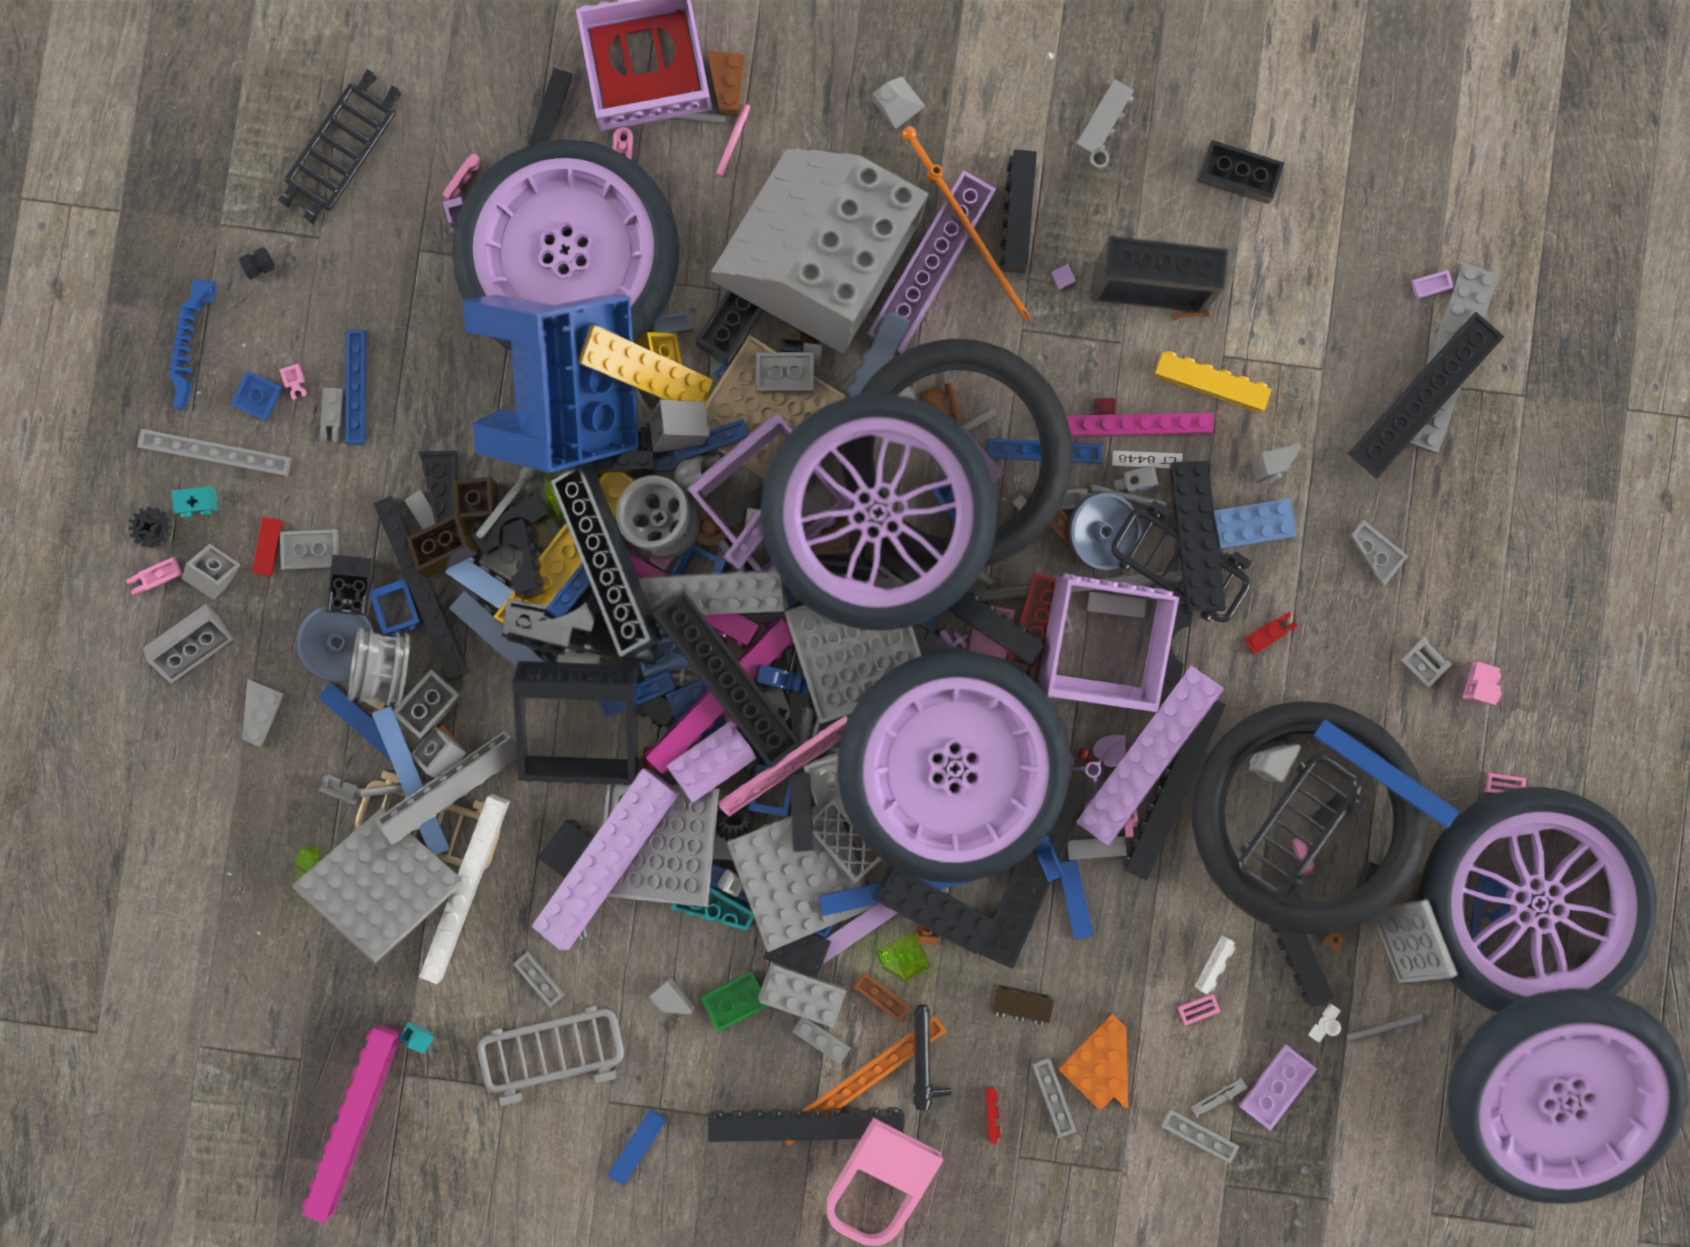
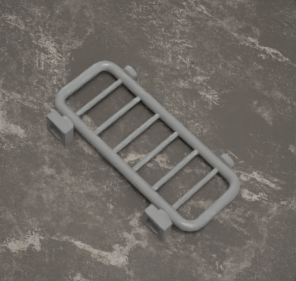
M597 1006L585 1008V1013L505 1032H503L502 1028L492 1030L491 1035L482 1038L477 1046L485 1087L492 1093L504 1092V1096L499 1098L500 1105L503 1106L523 1100L522 1092L516 1093L515 1090L596 1070L599 1071L598 1074L594 1075L596 1083L615 1079L617 1077L616 1069L610 1070V1067L619 1064L624 1056L616 1015L611 1010H597ZM603 1016L607 1017L610 1021L616 1048V1056L608 1060H604L595 1020V1018ZM591 1019L600 1062L585 1065L576 1023ZM573 1024L581 1066L566 1069L557 1027ZM554 1028L562 1071L547 1074L539 1031ZM535 1033L544 1075L528 1078L520 1036ZM516 1037L525 1079L510 1083L501 1040ZM493 1042L498 1044L506 1084L499 1086L494 1085L491 1081L485 1053V1046Z

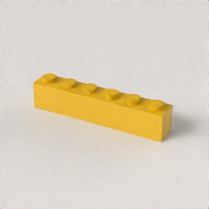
M1171 351L1162 352L1153 375L1155 378L1258 413L1265 411L1272 390L1265 383H1253L1247 377L1232 376L1231 372L1221 369L1218 371L1209 364L1203 363L1200 365L1195 363L1194 359L1184 357V359L1179 358L1176 353Z

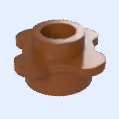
M1338 931L1329 932L1323 938V943L1331 946L1333 951H1339L1341 944L1346 942V936L1344 934L1341 935Z

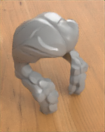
M698 455L692 459L681 461L674 474L677 485L684 493L693 497L686 488L702 475L701 468L712 467L720 460V455ZM727 478L722 483H720L713 491H715L721 485L727 483Z

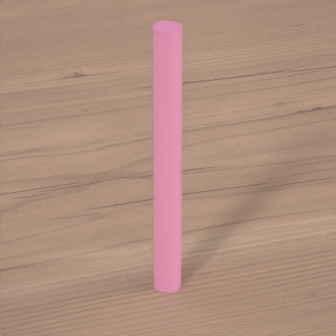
M747 104L742 106L716 174L723 177L750 109V106Z

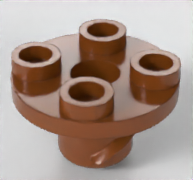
M712 508L730 530V524L722 514V511ZM704 510L700 511L701 526L696 540L705 546H717L719 541L727 537Z

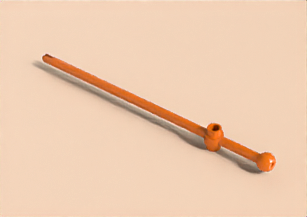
M911 126L906 127L902 131V138L911 143L927 168V180L931 183L936 182L1025 322H1028L1030 315L943 181L941 166L933 165L916 138V130Z

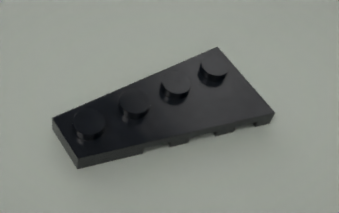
M418 451L431 500L435 524L455 515L453 481L457 480L458 477L457 451Z

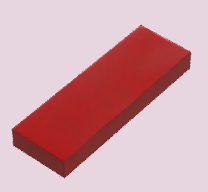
M262 518L252 573L272 577L283 525L282 520Z

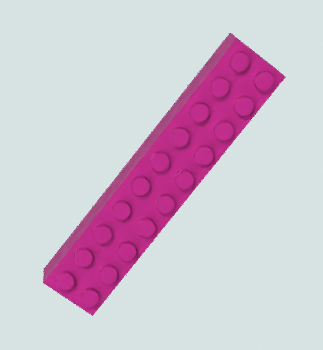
M381 1023L368 1031L365 1041H368L366 1048H362L358 1059L361 1061L359 1066L354 1068L351 1078H354L351 1085H348L344 1094L347 1098L345 1103L340 1105L337 1112L339 1119L337 1123L334 1122L331 1128V1140L327 1141L324 1146L323 1160L320 1159L316 1167L318 1174L316 1179H312L309 1190H311L310 1195L305 1198L302 1204L304 1209L302 1216L324 1224L334 1215L400 1040L398 1038L402 1033L401 1030Z

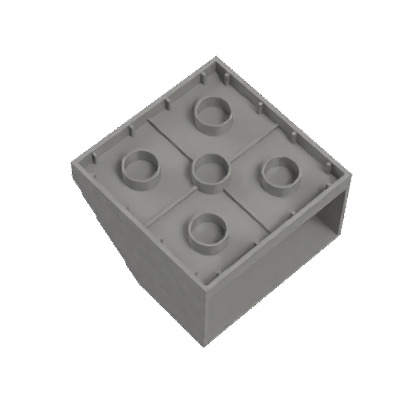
M786 149L712 269L711 281L845 354L916 234L929 193L860 155L837 154L813 149L811 151Z

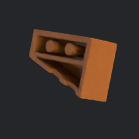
M707 50L720 115L738 117L746 63L745 54Z

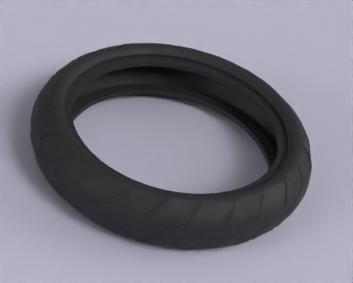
M942 339L924 343L888 361L869 379L859 395L874 393L899 395L914 382L935 373L953 370L977 372L998 380L1016 393L1029 409L1039 432L1041 466L1036 485L1021 510L1012 519L996 529L993 546L984 567L1004 561L1029 546L1048 527L1061 507L1072 473L1073 442L1065 410L1051 385L1031 364L1013 352L997 345L972 339ZM874 435L858 437L842 444V456L855 468L869 489L876 487L877 479L873 459ZM842 463L846 488L855 494L860 489V486L851 471ZM879 489V497L885 499L881 489ZM865 492L861 493L859 501L862 504L869 503L870 495ZM878 507L877 510H873V514H876L875 517L879 518L880 515H884V511H882L881 507ZM857 512L862 522H864L865 515L862 512ZM902 519L903 524L922 536L940 555H944L952 538L938 537L925 533ZM888 522L887 529L890 532H896L898 530L897 522ZM876 526L869 527V530L877 537L879 529ZM904 531L897 536L904 550L915 563L931 568L938 563V558L914 537ZM884 536L881 538V542L885 546L902 556L890 537Z
M1300 701L1278 704L1256 712L1240 721L1218 741L1206 758L1196 782L1192 806V825L1197 849L1209 876L1233 904L1254 919L1273 927L1291 932L1321 934L1349 929L1366 922L1385 910L1403 893L1420 864L1426 846L1428 815L1387 788L1393 811V830L1387 853L1376 872L1364 884L1351 893L1337 899L1303 901L1286 896H1274L1240 872L1238 867L1239 859L1231 846L1225 823L1226 797L1232 778L1241 763L1249 754L1265 743L1288 735L1315 734L1322 722L1327 720L1423 786L1421 778L1405 750L1383 727L1362 714L1339 705Z

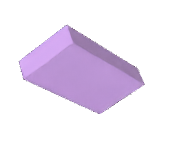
M1449 270L1411 281L1416 300L1454 288Z

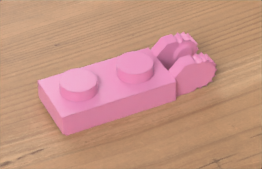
M470 154L469 158L462 164L442 193L447 201L460 197L464 184L467 185L472 179V172H477L480 169L479 167H481L482 162L477 154Z
M173 557L138 572L137 575L126 579L127 584H134L140 580L142 581L143 585L131 590L132 595H136L178 578L183 574L176 558Z

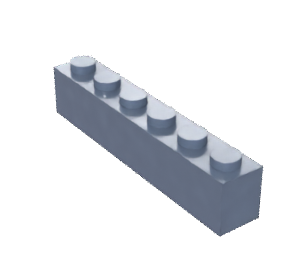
M891 311L882 315L879 321L881 325L879 332L875 331L871 339L873 345L871 349L866 350L863 356L865 360L863 367L859 366L855 374L857 380L848 389L847 394H849V397L859 395L869 379L888 361L894 358L910 324V320Z
M464 591L449 607L451 611L515 667H517L518 661L551 662L544 655L540 657L535 652L537 648L506 641V637H501L503 624L492 614L494 610L487 604L483 606L478 602L480 598L472 591L470 593Z

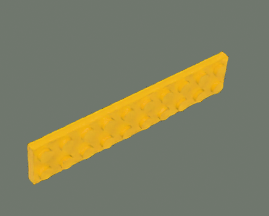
M610 472L603 474L599 482L616 522L618 500L624 490L634 480L625 473ZM567 522L538 558L541 563L540 574L545 583L543 586L544 594L523 601L513 591L508 599L548 606L583 563ZM507 600L494 615L502 624L504 622Z

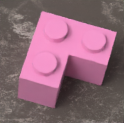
M1472 662L1462 699L1484 706L1496 705L1502 695L1500 691L1501 686L1496 685L1501 678L1500 668L1481 662Z

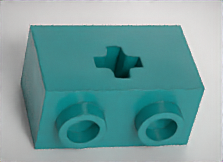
M211 486L172 490L174 514L181 515V518L193 517L192 514L200 513V516L212 515L211 512L218 511L216 489Z

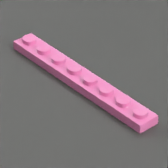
M847 716L837 720L818 735L790 752L771 768L769 767L762 773H759L753 779L741 785L737 790L725 796L718 802L720 809L728 816L732 815L840 742L848 720Z

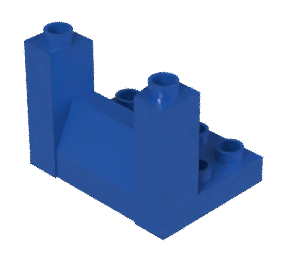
M613 293L557 305L495 294L463 300L465 332L510 340L512 351L516 411L501 409L473 423L476 454L545 472H553L639 449L635 387L578 363L590 325H595L633 343L630 296Z

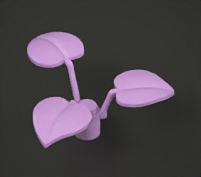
M1109 735L1099 739L1094 745L1093 754L1100 759L1097 763L1090 762L1085 767H1072L1074 758L1069 753V779L1071 778V771H1084L1087 778L1093 779L1094 793H1090L1084 811L1099 792L1097 791L1096 777L1101 773V762L1103 761L1108 767H1116L1126 755V737L1124 735Z

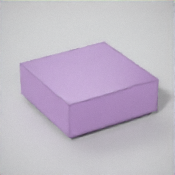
M1068 264L1050 273L1058 290L1076 282Z

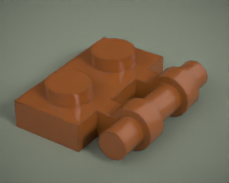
M952 383L944 385L946 389L944 393L940 392L939 386L920 391L923 402L939 409L948 416L953 415L954 421L962 420L960 415L962 411L957 404L955 397L957 393L955 389L953 390ZM944 399L949 400L950 409L945 410Z

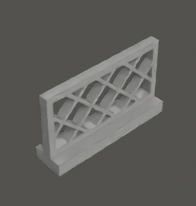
M836 794L831 798L832 800L813 816V822L815 820H823V831L819 832L813 829V836L847 876L856 883L881 858L877 856L872 862H864L865 850H872L865 848L863 840L862 848L852 847V836L859 835L858 833L853 834L854 827L846 814L841 795ZM832 805L837 810V819L826 818L827 809ZM826 820L837 821L836 833L826 832ZM840 821H847L849 823V833H839ZM825 834L836 835L835 846H828L825 843ZM839 835H849V847H838ZM838 849H848V861H841L838 858ZM852 850H862L861 862L851 861ZM851 863L861 864V872L856 877L850 872Z

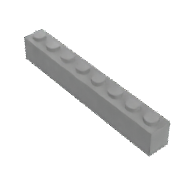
M504 730L374 821L392 845L401 841L404 836L411 831L417 830L421 824L434 818L444 808L450 807L454 801L467 795L476 786L483 784L487 778L500 772L509 763L516 761L517 750L514 740Z

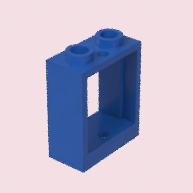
M691 545L688 550L680 554L678 562L671 569V575H684L695 553L717 563L712 573L729 572L731 565Z
M406 579L369 591L383 635L394 637L395 632H399V635H401L400 631L406 629L413 631L419 628L418 625L423 624L420 611ZM404 590L413 620L388 628L379 598Z
M764 761L761 762V765L757 764L755 776L761 773V770L765 771L769 768ZM790 775L784 808L759 804L754 799L750 802L749 810L787 817L791 799Z

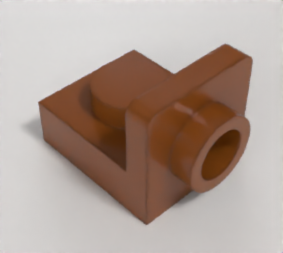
M916 923L915 939L919 944L938 945L939 937L937 934Z

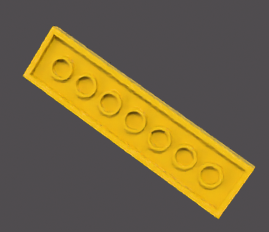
M590 325L578 361L582 365L662 400L699 401L705 404L709 398L714 381L707 376L595 325Z

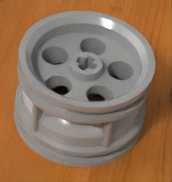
M662 476L640 478L631 483L618 500L616 521L620 532L629 542L651 557L659 559L676 557L688 550L699 534L701 516L697 504L676 483ZM658 497L660 499L659 508L650 509V501ZM679 501L680 507L678 511L671 513L670 507L672 503ZM641 517L649 518V524L646 527H638V521ZM678 523L675 529L671 532L673 525ZM655 533H662L660 540L651 541Z
M362 627L358 628L349 679V701L358 698V702L379 703L389 706L390 702H392L394 707H399L408 665L409 634L404 633L403 637H401L399 632H395L394 637H386L373 633V629L370 628L368 632H364Z

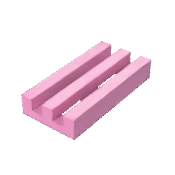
M1486 773L1487 780H1485L1486 788H1484V792L1499 793L1504 791L1491 789V785L1509 788L1526 787L1527 778ZM1492 777L1521 781V785L1492 781Z
M1213 993L1177 1007L1184 1026L1221 1012ZM1210 999L1212 1000V1002L1196 1007L1189 1011L1183 1012L1184 1009L1195 1006ZM1212 1006L1215 1007V1009L1197 1015L1190 1019H1186V1016H1189L1191 1014H1194L1196 1012H1199Z

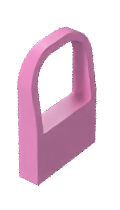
M873 1118L827 1197L826 1211L832 1227L839 1233L868 1246L882 1245L891 1241L899 1233L941 1165L943 1161L941 1152ZM858 1169L908 1193L890 1225L885 1230L876 1234H866L843 1223L834 1212L837 1201Z

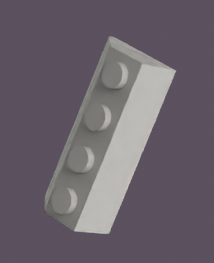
M205 604L146 645L143 651L146 661L167 681L173 683L234 640L219 616Z

